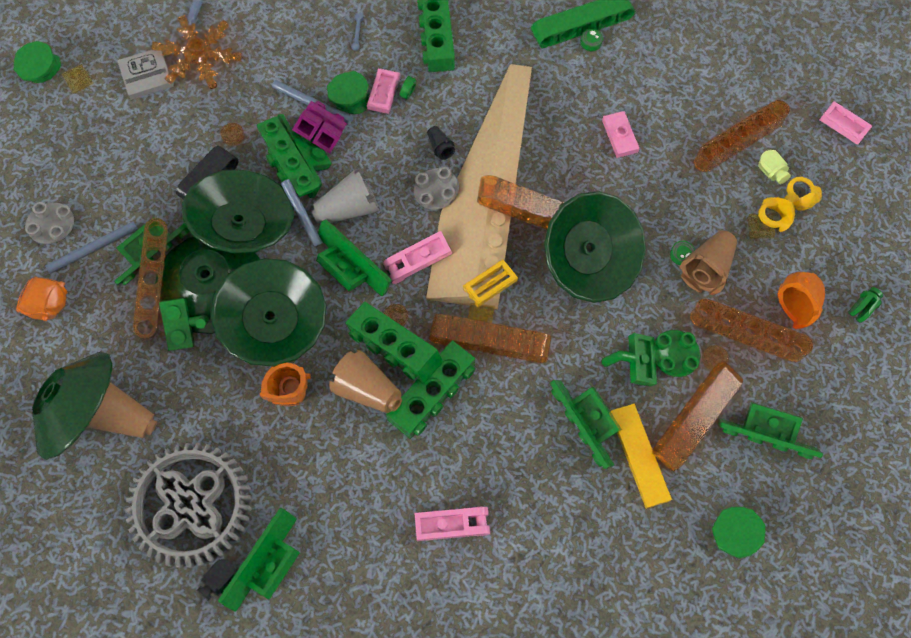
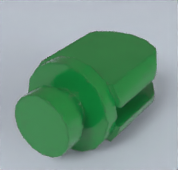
M871 287L868 291H863L848 313L851 316L859 313L855 319L862 323L869 318L876 308L880 307L883 293L875 287Z

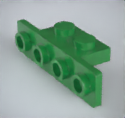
M278 114L277 117L319 184L318 190L308 194L309 198H315L322 186L316 171L327 170L332 163L325 151L312 143L316 137L315 134L311 141L307 140L292 130L284 114Z
M275 116L258 123L257 129L267 144L268 154L266 159L270 167H275L278 171L276 175L280 184L289 179L298 197L318 190L319 184L279 118Z
M153 217L116 247L132 266L119 276L114 283L117 286L121 282L124 285L128 284L136 277L133 272L139 267L143 270L155 261L152 257L160 251L164 254L173 246L171 241L178 236L182 239L190 231L185 223L169 234Z
M323 220L320 224L318 235L329 249L319 253L316 261L348 291L366 282L380 296H384L392 281L391 278L328 220Z
M561 380L551 381L553 396L565 406V415L571 423L577 425L580 430L578 435L585 445L589 444L594 452L592 457L596 464L604 469L615 466L602 443L622 429L595 387L589 388L573 399Z
M751 402L744 425L721 418L718 420L719 426L723 428L722 431L732 436H737L738 433L748 436V440L758 444L767 441L773 443V448L785 452L788 451V448L798 451L797 454L811 460H813L814 456L819 458L823 456V452L818 448L796 442L803 418Z
M279 508L261 537L256 541L255 546L245 561L240 565L238 571L218 599L219 603L235 612L251 589L270 600L300 554L299 551L283 542L297 520L288 511Z

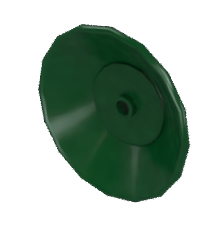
M222 170L204 176L189 188L182 202L183 222L193 237L210 248L232 254L255 253L275 245L289 232L294 219L293 206L283 187L266 175L248 170Z
M594 191L577 194L560 205L549 221L544 249L547 267L557 285L573 298L596 303L613 300L631 288L642 271L646 254L644 229L634 210L617 196ZM587 244H590L591 250L589 252L586 249Z
M195 237L188 238L170 250L158 268L154 286L158 307L160 308V301L186 297L190 317L207 315L210 319L209 323L202 329L196 326L192 327V332L213 334L215 331L211 321L213 296L223 279L244 263L259 260L260 258L256 253L232 254L208 247ZM204 274H210L209 277L202 278Z
M263 258L242 264L223 279L213 296L211 321L216 338L232 356L250 365L275 367L297 360L314 347L325 327L327 305L320 285L307 270L287 260ZM273 314L275 317L272 320H267L266 316Z
M99 351L55 370L41 386L33 403L32 414L37 454L43 459L48 460L61 455L75 443L90 424L102 404L110 384L113 365L109 354Z

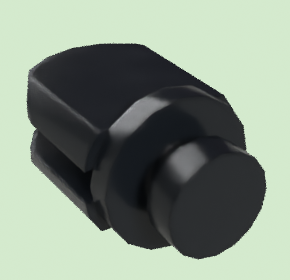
M219 559L203 575L201 582L204 584V587L200 586L197 592L207 601L212 598V593L216 596L222 594L236 574L232 563L225 559Z

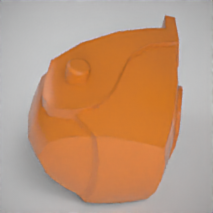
M795 272L788 275L779 287L777 293L779 302L785 313L794 322V329L808 327L822 313V306L825 300L824 284L814 273Z
M43 277L31 278L20 294L16 311L30 318L43 321L55 318L66 304V294L68 292L64 287L65 283Z
M288 362L271 367L263 378L260 396L275 405H299L305 398L308 379H311V374L305 373L303 367Z

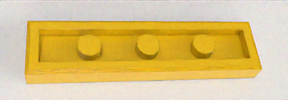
M635 404L611 410V414L622 429L617 434L645 508L648 509L671 501L672 498Z

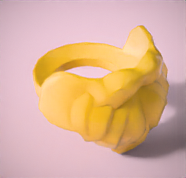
M795 177L788 183V194L784 198L790 199L793 202L795 210L804 211L819 203L822 191L820 187L815 186L808 178ZM800 181L808 184L811 193L801 198L793 190L794 183Z
M769 197L763 200L758 216L768 227L779 228V232H783L794 222V204L790 199ZM765 209L775 210L782 219L780 221L770 220L765 214Z

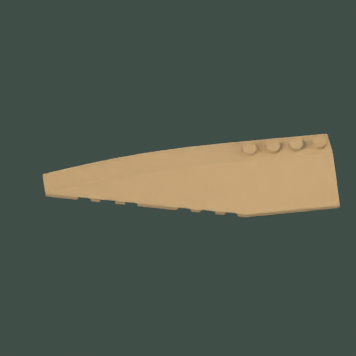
M510 64L457 177L459 182L458 195L450 205L444 207L441 211L438 232H442L453 254L432 264L426 300L476 306L474 300H471L469 294L463 290V285L502 259L505 261L532 67ZM503 268L472 289L475 291L476 289L487 283L489 280L502 273ZM502 280L496 283L488 290H486L485 292H483L482 294H480L478 297L482 296L483 294H485L486 292L500 284ZM500 293L479 307L498 310Z

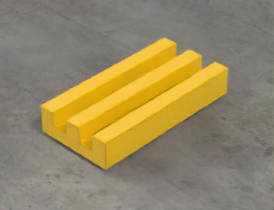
M502 259L463 285V290L469 294L470 299L474 300L475 305L479 307L515 283L518 277ZM503 268L505 270L475 291L472 289ZM508 275L510 276L509 278H507L506 280H504L503 282H501L500 284H498L482 296L478 297L480 294L494 286L496 283H498Z

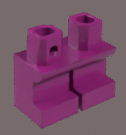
M311 101L300 115L292 130L309 141L318 131L312 143L330 154L340 139L347 123L344 122V117L340 114H332L327 111L323 103Z

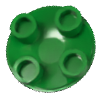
M669 330L661 333L655 339L654 355L656 365L661 371L673 377H684L698 368L701 354L696 338L692 333Z

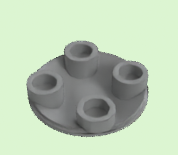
M448 167L430 169L424 173H419L415 178L414 197L424 208L431 210L444 208L450 205L458 195V179Z
M38 202L33 205V211L26 219L25 231L32 240L38 243H55L64 239L71 232L74 226V215L67 205L55 202Z

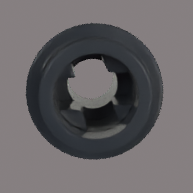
M438 126L431 127L427 131V135L434 155L441 160L450 158L455 152L454 142Z

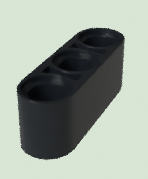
M215 146L179 183L176 188V195L184 200L189 188L204 176L222 170H235L239 159L221 146Z

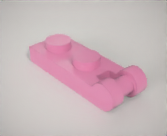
M439 231L385 259L383 265L391 274L389 277L392 280V284H397L405 280L406 277L453 253L442 232ZM403 262L405 267L398 269V264Z
M488 507L415 513L417 541L490 535V526L487 525L486 517L489 516ZM468 518H476V526L469 527Z

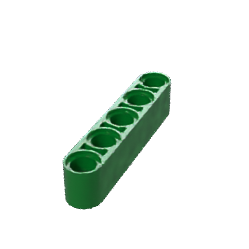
M596 0L539 19L533 23L531 31L540 48L544 49L580 37L587 29L600 30L627 21L634 16L636 10L630 0Z

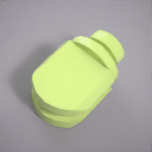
M767 150L762 153L758 166L769 179L783 184L791 177L788 172V164L776 150Z

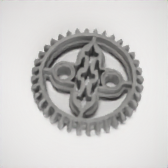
M185 443L184 450L179 445H175L174 453L167 448L165 449L164 457L160 454H155L157 459L155 463L150 460L147 461L149 466L147 470L139 469L143 476L141 479L138 477L133 478L137 486L130 487L129 491L134 496L126 498V502L132 504V506L125 508L126 513L132 514V516L126 519V523L134 524L128 531L131 534H136L133 541L141 543L139 549L143 552L148 550L146 555L149 558L156 556L155 561L158 563H162L165 560L166 566L171 567L175 562L177 568H182L184 562L188 568H193L195 560L199 566H203L205 556L209 562H213L214 552L222 557L224 553L221 548L225 546L230 550L232 545L228 541L231 538L235 541L240 539L235 534L236 530L240 532L245 531L240 522H248L249 517L243 515V512H250L252 509L249 505L244 504L252 501V497L245 494L251 490V487L243 485L247 482L248 478L246 475H241L243 469L240 466L236 467L237 461L235 459L229 460L230 455L226 452L221 455L219 448H215L212 451V447L208 444L202 449V445L196 443L192 450V446L189 443ZM185 460H203L219 467L217 471H202L191 481L179 471L164 472L168 467ZM228 476L234 489L235 506L228 526L221 532L222 516L213 506V503L224 492V478ZM157 478L156 493L165 505L155 514L152 521L153 531L150 533L144 521L143 507L146 494L151 484ZM209 480H214V487L209 491H204L205 483ZM167 481L173 482L176 492L170 490ZM184 486H186L187 488H189L191 491L188 490V491L186 492V491L184 490ZM196 490L198 494L204 497L203 500L192 491ZM184 499L191 501L194 510L187 508ZM203 505L206 507V511L201 508ZM176 509V511H178L187 518L192 517L194 519V523H192L186 518H182L179 514L174 512V510ZM173 517V526L165 530L164 522L168 518ZM201 517L208 519L212 529L204 526ZM187 528L194 535L202 539L215 537V540L210 544L191 551L172 550L158 543L160 539H175Z

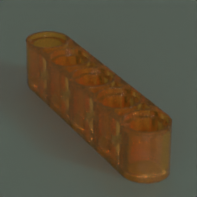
M775 100L709 140L700 147L694 159V166L701 172L711 171L782 126L790 112L789 105L785 101Z
M492 175L481 177L477 203L481 206L546 230L549 221L560 205L564 203Z
M159 218L148 220L144 227L133 322L135 334L143 340L153 338L158 328L159 302L161 301L168 240L167 224ZM153 226H160L164 230L160 236H152L149 231ZM150 250H158L161 253L160 258L156 261L149 260L146 255ZM153 273L157 275L158 281L156 284L148 285L144 282V277L147 274ZM148 297L153 298L156 302L155 306L150 310L141 307L142 300ZM142 322H150L153 329L149 334H141L138 331V327Z
M710 299L698 301L690 313L691 322L697 327L790 362H800L813 349L812 340L805 334ZM699 310L705 311L708 316L701 315ZM722 319L729 320L731 325L725 324ZM746 327L751 328L755 334L749 333ZM770 336L775 337L778 343L773 342ZM794 345L799 346L802 352L797 351Z
M435 314L429 340L442 345H448L453 340L463 349L546 363L549 357L552 337L546 333L446 314Z
M726 361L720 362L711 370L652 450V454L672 472L679 469L685 463L743 383V378Z

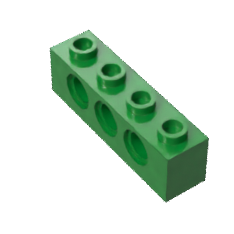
M417 0L418 10H422V14L419 15V26L424 28V32H421V45L426 46V50L422 51L423 64H428V72L454 71L455 55L448 0Z
M365 301L345 322L350 330L348 334L354 341L365 343L370 352L374 355L381 354L384 356V360L394 368L396 366L403 369L402 372L413 381L416 378L424 384L443 362L438 349Z
M453 340L440 353L443 362L423 384L416 380L401 397L402 402L399 408L386 414L387 421L410 440L414 435L419 436L427 427L425 422L431 415L436 417L444 407L442 405L447 397L451 399L460 388L458 384L463 379L468 380L476 370L474 367L475 357ZM446 369H453L456 374L452 377H447L443 372ZM430 387H437L440 392L433 396L429 395L427 390ZM415 405H419L424 408V411L420 414H413L410 409Z

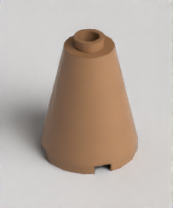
M718 231L682 261L680 269L683 272L681 274L682 280L699 293H702L703 290L710 292L709 295L720 293L727 283L737 247L736 237L728 231Z
M357 349L355 354L350 351L334 368L333 374L336 377L334 383L330 381L329 387L330 391L335 395L385 413L396 411L401 405V391L361 350Z
M110 382L102 404L87 428L144 438L146 434L151 435L157 421L154 420L155 415Z

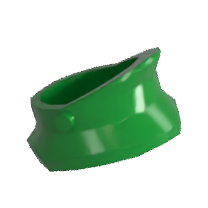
M34 41L16 51L13 70L23 81L43 83L51 80L60 70L61 60L59 56L53 54L51 46L40 41Z
M356 71L338 74L327 85L329 101L338 110L350 114H361L367 110L369 84L366 78Z
M744 507L723 509L712 527L713 536L718 548L739 559L756 553L765 541V523L752 509Z

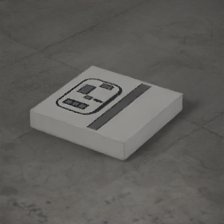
M160 47L117 60L130 100L174 87Z

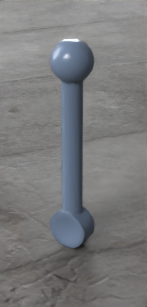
M362 13L355 14V39L351 46L354 51L360 49L358 42L360 24L363 20Z

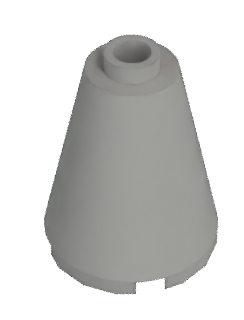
M359 168L352 171L313 204L314 209L311 211L317 223L325 219L330 223H335L380 211L377 200L369 184L363 181L365 176Z

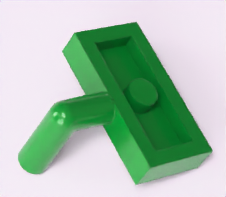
M186 297L160 301L159 305L168 351L194 347L192 327L204 328L210 321L207 315L190 317Z
M633 333L628 336L629 352L619 350L601 360L604 367L619 361L630 362L631 383L650 387L657 384L654 337Z

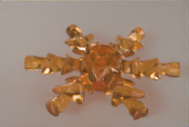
M185 15L180 16L178 21L182 28H177V31L184 35L181 36L182 39L188 40L185 46H181L178 41H176L175 45L168 39L165 40L166 44L152 42V50H163V56L174 53L173 57L180 53L185 56L184 60H176L178 64L168 67L172 72L165 77V80L172 84L179 75L181 78H184L186 69L190 71V64L194 63L199 65L196 72L201 71L199 80L206 79L209 89H215L217 83L213 76H218V73L211 69L214 65L207 63L208 58L214 57L217 62L221 59L227 64L230 63L229 59L242 61V53H231L232 48L221 50V47L215 50L210 48V44L219 43L216 39L226 36L222 32L229 25L225 20H222L215 29L211 25L209 27V34L204 32L205 39L203 40L196 37L198 35V31L194 32L196 24L192 23L189 25L187 17Z

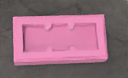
M378 68L367 103V110L389 114L399 83L400 73Z
M835 101L820 118V121L857 145L872 127V125Z
M625 111L603 116L602 122L616 157L619 158L638 153L640 148Z

